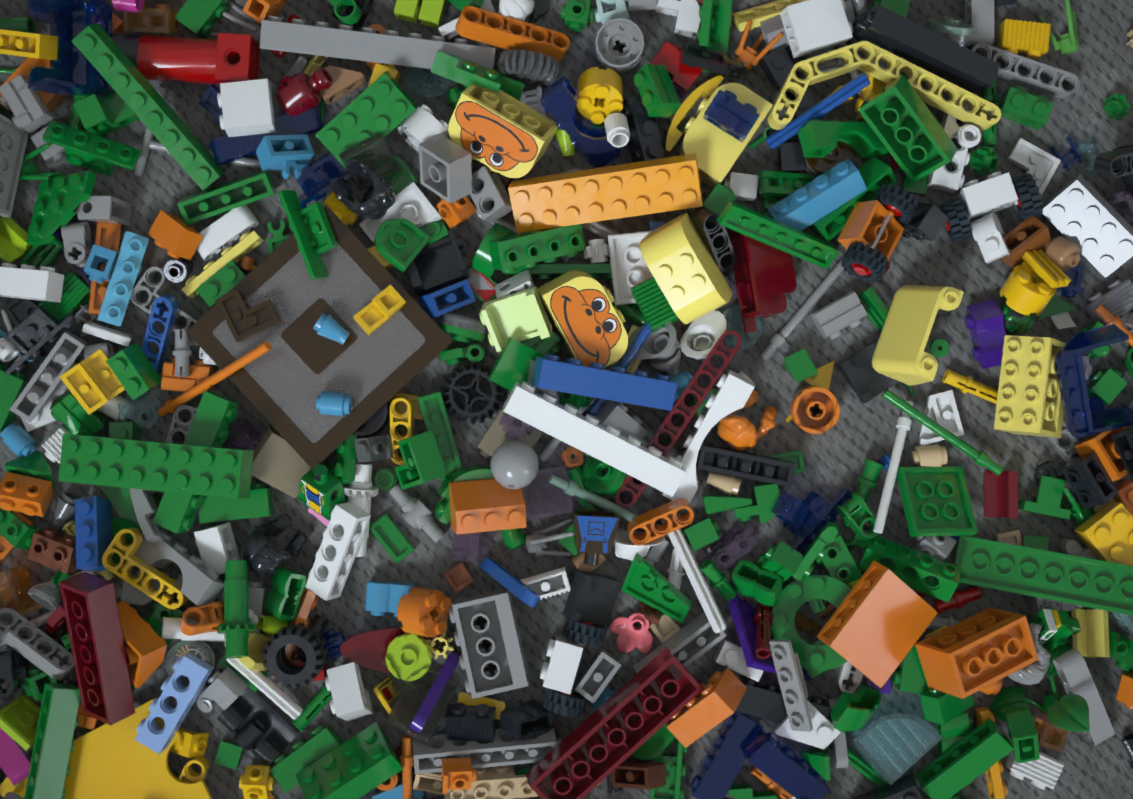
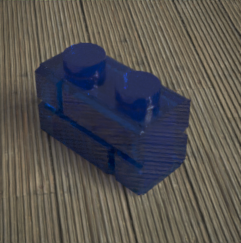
M719 90L705 111L703 118L743 143L760 115L756 113L757 109L749 103L742 104L737 101V96L731 91L725 90L723 92Z

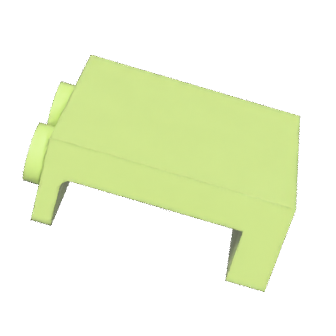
M536 286L485 302L479 313L482 324L488 328L489 342L492 347L495 346L497 352L503 350L509 337L520 342L539 335L541 339L551 336L552 326Z

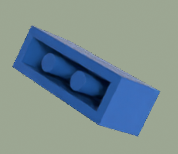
M98 496L75 499L76 569L91 573L108 570L102 563V557L112 542L111 503L109 500Z

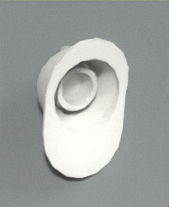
M713 310L694 320L680 340L682 352L696 360L706 359L720 336L726 331L727 321L724 315L719 311Z
M617 529L614 539L615 554L619 558L633 561L637 553L644 558L650 546L661 544L665 541V537L662 536L643 545H636L630 540L628 530ZM634 531L633 533L641 534L642 532Z

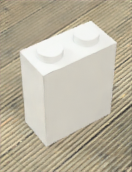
M807 0L787 6L780 13L793 58L845 44L853 37V28L846 17L844 0Z

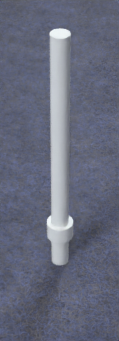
M906 401V402H907L908 404H910L911 406L914 405L913 402H911V401ZM902 411L901 417H898L896 425L898 431L873 529L874 532L880 534L883 533L906 434L910 430L912 423L911 416Z

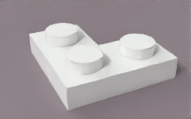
M1022 138L1017 140L1007 158L1008 161L1026 170L1025 174L1030 173L1033 176L1041 195L1061 161Z

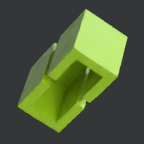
M396 0L394 14L396 19L416 23L418 18L421 20L420 25L438 29L442 25L447 1Z

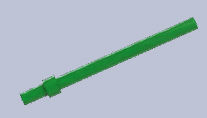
M888 389L885 390L882 395L884 399L973 458V462L980 467L985 466L996 475L1002 473L1004 468L991 460L988 454L982 450H976Z

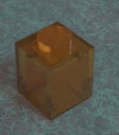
M1037 717L1035 727L1038 733V744L1062 752L1069 730L1058 728L1050 721Z

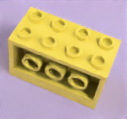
M1005 335L994 429L1019 435L1061 438L1072 345L1050 337Z

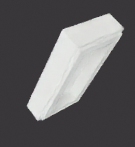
M86 321L82 329L84 333L127 347L132 339L130 334L90 321Z

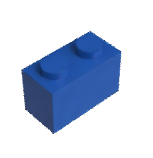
M468 279L417 298L421 308L430 318L438 317L476 301Z

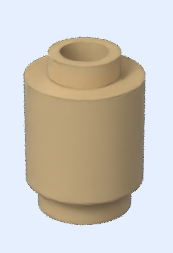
M939 444L916 446L914 451L911 452V461L916 467H941L943 464H947L948 457L945 446H939Z

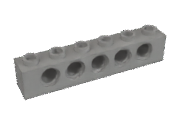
M554 728L546 733H535L532 737L525 740H518L504 730L496 729L494 742L486 743L485 741L481 743L480 741L447 740V734L412 737L415 774L441 772L442 759L471 758V765L476 768L536 763L541 761L557 746Z

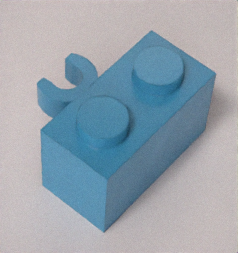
M308 134L264 136L256 150L262 171L282 170L284 179H288L290 171L294 173L296 179H299L302 174L301 169L306 168L314 155Z

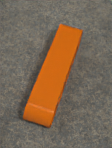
M465 6L462 9L455 26L457 33L462 37L506 50L526 49L527 51L542 53L555 58L558 62L562 61L570 46L569 38L561 32L474 6Z

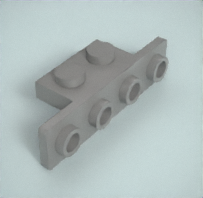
M771 640L769 646L790 727L793 731L810 732L813 730V725L806 702L809 695L798 653L793 651L790 640Z

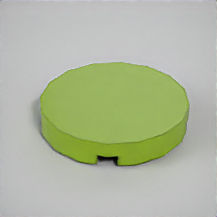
M406 633L396 637L389 643L385 661L388 670L394 677L406 681H414L423 677L429 671L433 653L430 645L423 637Z

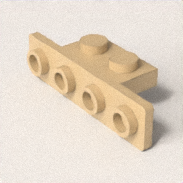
M506 765L476 768V782H471V789L448 790L444 794V799H514L537 797L538 795L529 787L526 775H515L513 766Z

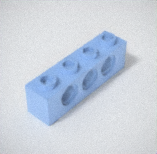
M191 653L184 657L180 656L173 666L174 674L171 678L168 677L161 686L163 692L159 699L155 698L148 709L151 711L147 719L144 718L138 725L136 731L139 733L134 740L158 754L165 751L215 667ZM182 675L189 678L190 684L188 687L182 685ZM170 696H173L174 698H176V700H177V707H176V708H173V707L170 706V704H169V697H170ZM157 717L164 720V728L158 727L156 723Z

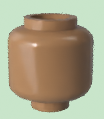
M1060 236L1051 239L1044 247L1043 252L1062 271L1075 267L1080 261V247L1065 237Z

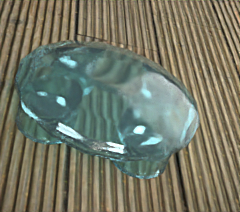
M732 305L721 312L727 321L726 331L738 332L742 337V346L739 350L749 348L758 341L763 330L759 317H755L757 331L744 333L740 305ZM733 334L728 335L725 339L726 346L729 348L735 347L737 345V337Z

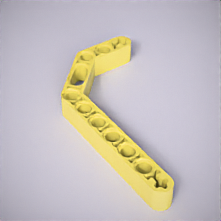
M861 41L796 63L788 73L767 120L769 126L775 130L785 128L792 120L808 86L855 70H860L886 84L900 77V71L904 72L907 75L908 82L924 103L967 124L975 125L979 130H987L996 124L1001 118V110L995 104L868 41ZM857 51H862L866 55V59L860 58ZM834 58H840L844 62L843 67L828 72H821L817 67V64ZM878 61L884 62L887 69H882ZM795 71L802 72L805 79H799ZM920 82L926 83L928 90H924ZM785 92L793 93L795 100H789ZM942 92L948 95L949 101L943 99ZM962 103H966L970 110L966 111ZM783 108L786 109L782 115V120H779V112Z

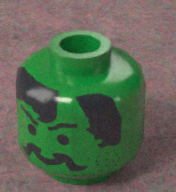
M1006 303L1000 308L1003 313L1004 328L1014 335L1027 333L1034 324V313H1031L1029 316L1020 314L1011 309Z

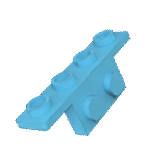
M129 231L125 232L97 317L99 321L121 326L128 303L132 300L131 294L135 281L139 278L142 271L141 263L149 241L147 237Z

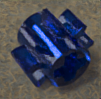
M334 628L323 633L322 637L327 642L324 648H328V654L325 657L331 655L332 659L342 656L343 654L340 652L339 647L346 640L344 634L341 631L335 633Z

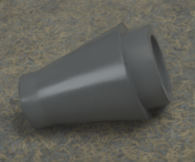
M64 491L63 495H59L51 522L56 526L63 527L75 513V499H81L80 496L70 491Z

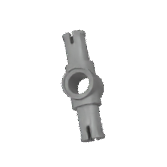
M400 484L395 485L389 491V494L402 507V516L415 529L419 528L420 530L423 529L435 543H438L446 535L433 520L432 510L429 507L426 508L420 498L416 499L409 495L405 489L402 490Z

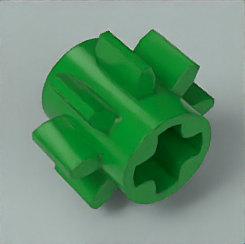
M984 145L982 149L977 148L973 150L969 159L970 168L974 170L975 174L984 176L985 173L993 172L999 161L997 153L993 152V148Z

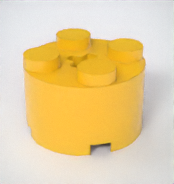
M593 67L584 71L578 79L577 109L581 115L591 120L592 123L601 124L608 115L619 113L623 109L622 79L612 69L607 68V70L599 69V67Z
M1023 261L1021 265L1015 266L1000 289V296L1002 297L1004 294L1007 299L1005 303L1016 312L1027 316L1031 313H1036L1035 316H1038L1047 306L1057 288H1050Z

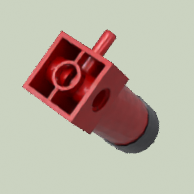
M114 32L111 36L114 43L147 80L204 84L258 80L260 46L251 35L218 33V40L149 36Z

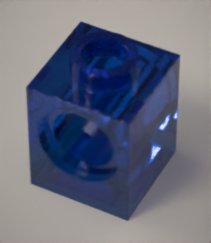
M782 491L771 512L779 521L799 529L810 509L802 499Z

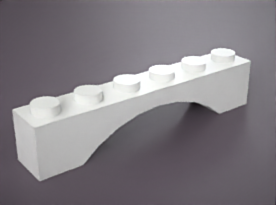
M730 369L727 375L722 373L716 384L719 387L717 393L709 396L705 404L708 408L704 416L701 414L698 416L694 427L697 429L693 436L690 434L687 436L683 447L686 449L682 456L679 454L676 456V459L683 463L682 466L686 474L673 497L662 492L663 496L672 501L683 498L688 500L689 503L691 502L698 489L696 461L704 438L722 418L744 407L755 387L754 382Z

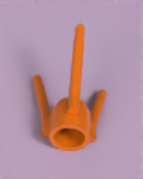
M748 20L739 46L734 52L738 55L735 60L743 62L744 67L748 70L753 65L756 67L760 59L783 36L782 32L759 54L756 50L763 41L762 33L752 48L746 46L743 49L752 23L751 20Z

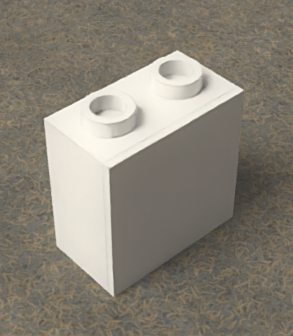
M268 79L220 83L221 93H217L219 107H222L223 115L219 116L220 126L222 130L226 131L228 137L276 132L272 92Z

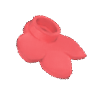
M635 612L629 617L620 616L613 620L609 629L618 634L616 645L619 652H630L637 647L642 653L646 654L651 649L653 636L648 630L650 622L645 619L642 613ZM634 622H640L642 627H635Z

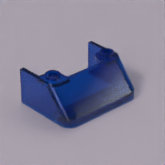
M1115 324L1075 334L1055 357L1067 430L1074 437L1082 438L1133 425V410L1127 405L1105 410L1103 402L1097 397H1088L1082 356L1088 355L1092 349L1129 340V335Z

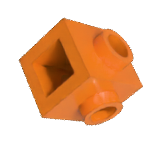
M468 196L451 204L441 198L442 201L435 206L439 215L445 220L450 229L463 223L476 212V208Z

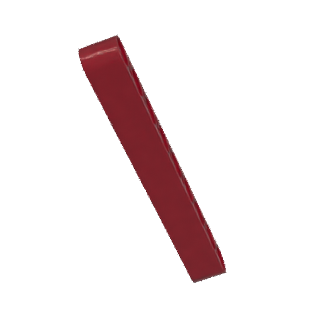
M726 331L720 336L646 448L649 449L650 446L655 447L662 452V456L668 457L717 384L722 373L725 372L741 348L742 337L738 332ZM733 334L737 337V345L733 348H728L725 344V339L728 335ZM716 354H720L724 358V364L720 368L712 364V358ZM702 374H707L711 378V383L708 387H702L699 383V377ZM690 393L695 394L698 398L697 405L694 407L686 403V397ZM676 413L682 414L685 418L682 426H677L673 422V416ZM663 432L671 435L672 441L669 445H664L660 441V436ZM628 475L615 495L617 504L623 508L633 506L639 500L648 484L638 483L634 477ZM624 490L632 493V502H625L623 500L622 493Z

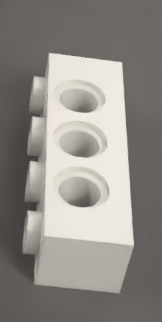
M962 103L963 108L969 111V106L966 103ZM944 112L941 127L951 140L958 142L957 132L961 127L957 125L955 117ZM965 133V138L971 140V134ZM959 144V149L950 162L954 166V171H948L945 165L933 171L928 176L927 187L949 193H954L961 188L965 179V175L962 174L963 168L967 166L970 159L968 148Z
M351 502L338 504L332 510L330 522L323 533L321 546L316 552V559L308 574L306 588L323 600L327 601L341 596L370 520V514Z

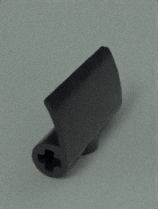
M249 687L217 717L234 735L235 741L243 749L250 750L266 766H269L298 735V732L279 713Z

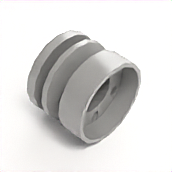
M624 18L609 20L597 32L595 40L597 61L605 70L609 68L618 74L628 73L636 68L642 58L644 48L643 33L638 25L631 20ZM616 44L624 47L623 53L619 54L618 50L614 51Z

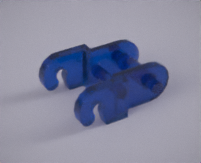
M1068 136L1066 140L1072 149L1066 154L1061 155L1059 151L1055 152V146L1050 147L1053 156L1061 160L1062 168L1070 171V166L1076 162L1079 164L1083 163V156L1077 151L1079 146L1076 141H1071L1073 139L1071 136ZM1072 154L1074 159L1067 162L1066 157Z

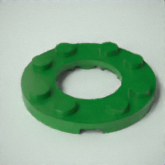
M809 575L808 577H802L800 581H793L782 590L778 601L772 609L773 622L771 630L774 640H790L793 651L798 653L801 667L806 669L830 670L847 663L848 661L828 645L814 646L806 643L796 630L795 618L800 607L813 599L829 601L838 609L852 589L842 581L825 575Z

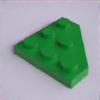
M85 171L42 180L38 188L39 193L33 208L34 213L31 225L28 228L26 243L32 246L50 244L55 238L53 233L60 225L65 227L76 214L74 209L80 202L86 203L92 196L96 174L91 171Z

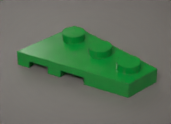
M638 553L635 555L621 591L683 624L693 602Z

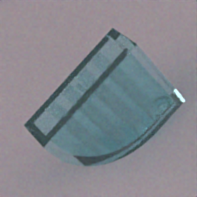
M893 713L878 716L866 723L862 729L851 731L852 737L848 741L883 782L892 785L943 737L932 725L917 716Z

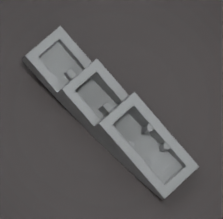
M130 488L135 514L145 539L155 544L159 543L164 538L157 524L152 523L158 510L153 494L158 491Z

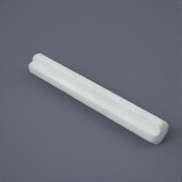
M237 658L226 659L227 662L292 719L300 716L303 709L263 673L247 669Z

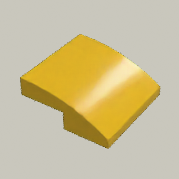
M102 348L60 376L61 380L88 415L125 390L107 364L106 360L109 357Z

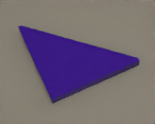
M736 594L731 601H728L747 667L776 673L772 654L766 659H761L755 653L756 624L754 622V615L757 611L746 599L741 600ZM770 627V634H771L770 641H771V640H774V637H773L772 630H771V627ZM801 667L805 681H811L812 679L807 671Z

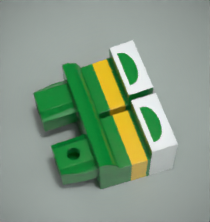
M1042 609L1028 622V625L1035 623L1042 626L1038 635V641L1048 651H1053L1058 645H1065L1071 634L1077 635L1081 631L1078 619L1069 618L1068 612L1063 610Z

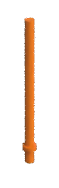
M265 341L177 398L169 399L165 402L164 406L157 410V414L160 417H164L169 413H174L179 406H182L271 350V344Z

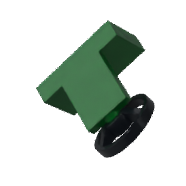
M1057 461L1043 462L1036 467L1033 474L1035 483L1039 486L1036 503L1019 500L1018 509L1070 520L1071 510L1060 508L1063 488L1067 479L1063 472L1044 468L1050 465L1063 467L1064 465ZM1041 470L1044 475H1041L1039 482L1037 480V473Z

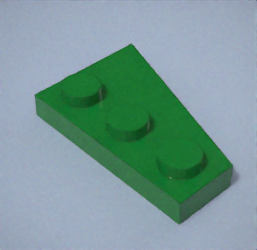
M99 485L119 516L131 522L135 528L142 532L135 514L130 488ZM153 494V497L159 507L161 498L158 497L156 494Z

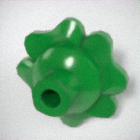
M1115 92L1111 97L1105 98L1106 104L1103 106V109L1107 112L1110 119L1115 118L1119 121L1123 116L1129 115L1128 109L1131 107V104L1126 100L1124 94L1119 96Z

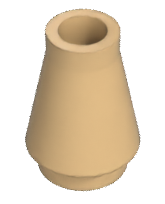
M710 471L706 484L717 488L729 496H737L743 478Z

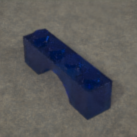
M564 75L542 91L541 105L547 113L553 115L558 127L568 133L572 144L584 152L587 162L594 164L596 168H601L620 156L621 147H614L608 142L605 128L592 129L583 125L577 119L574 108L578 103L579 92Z

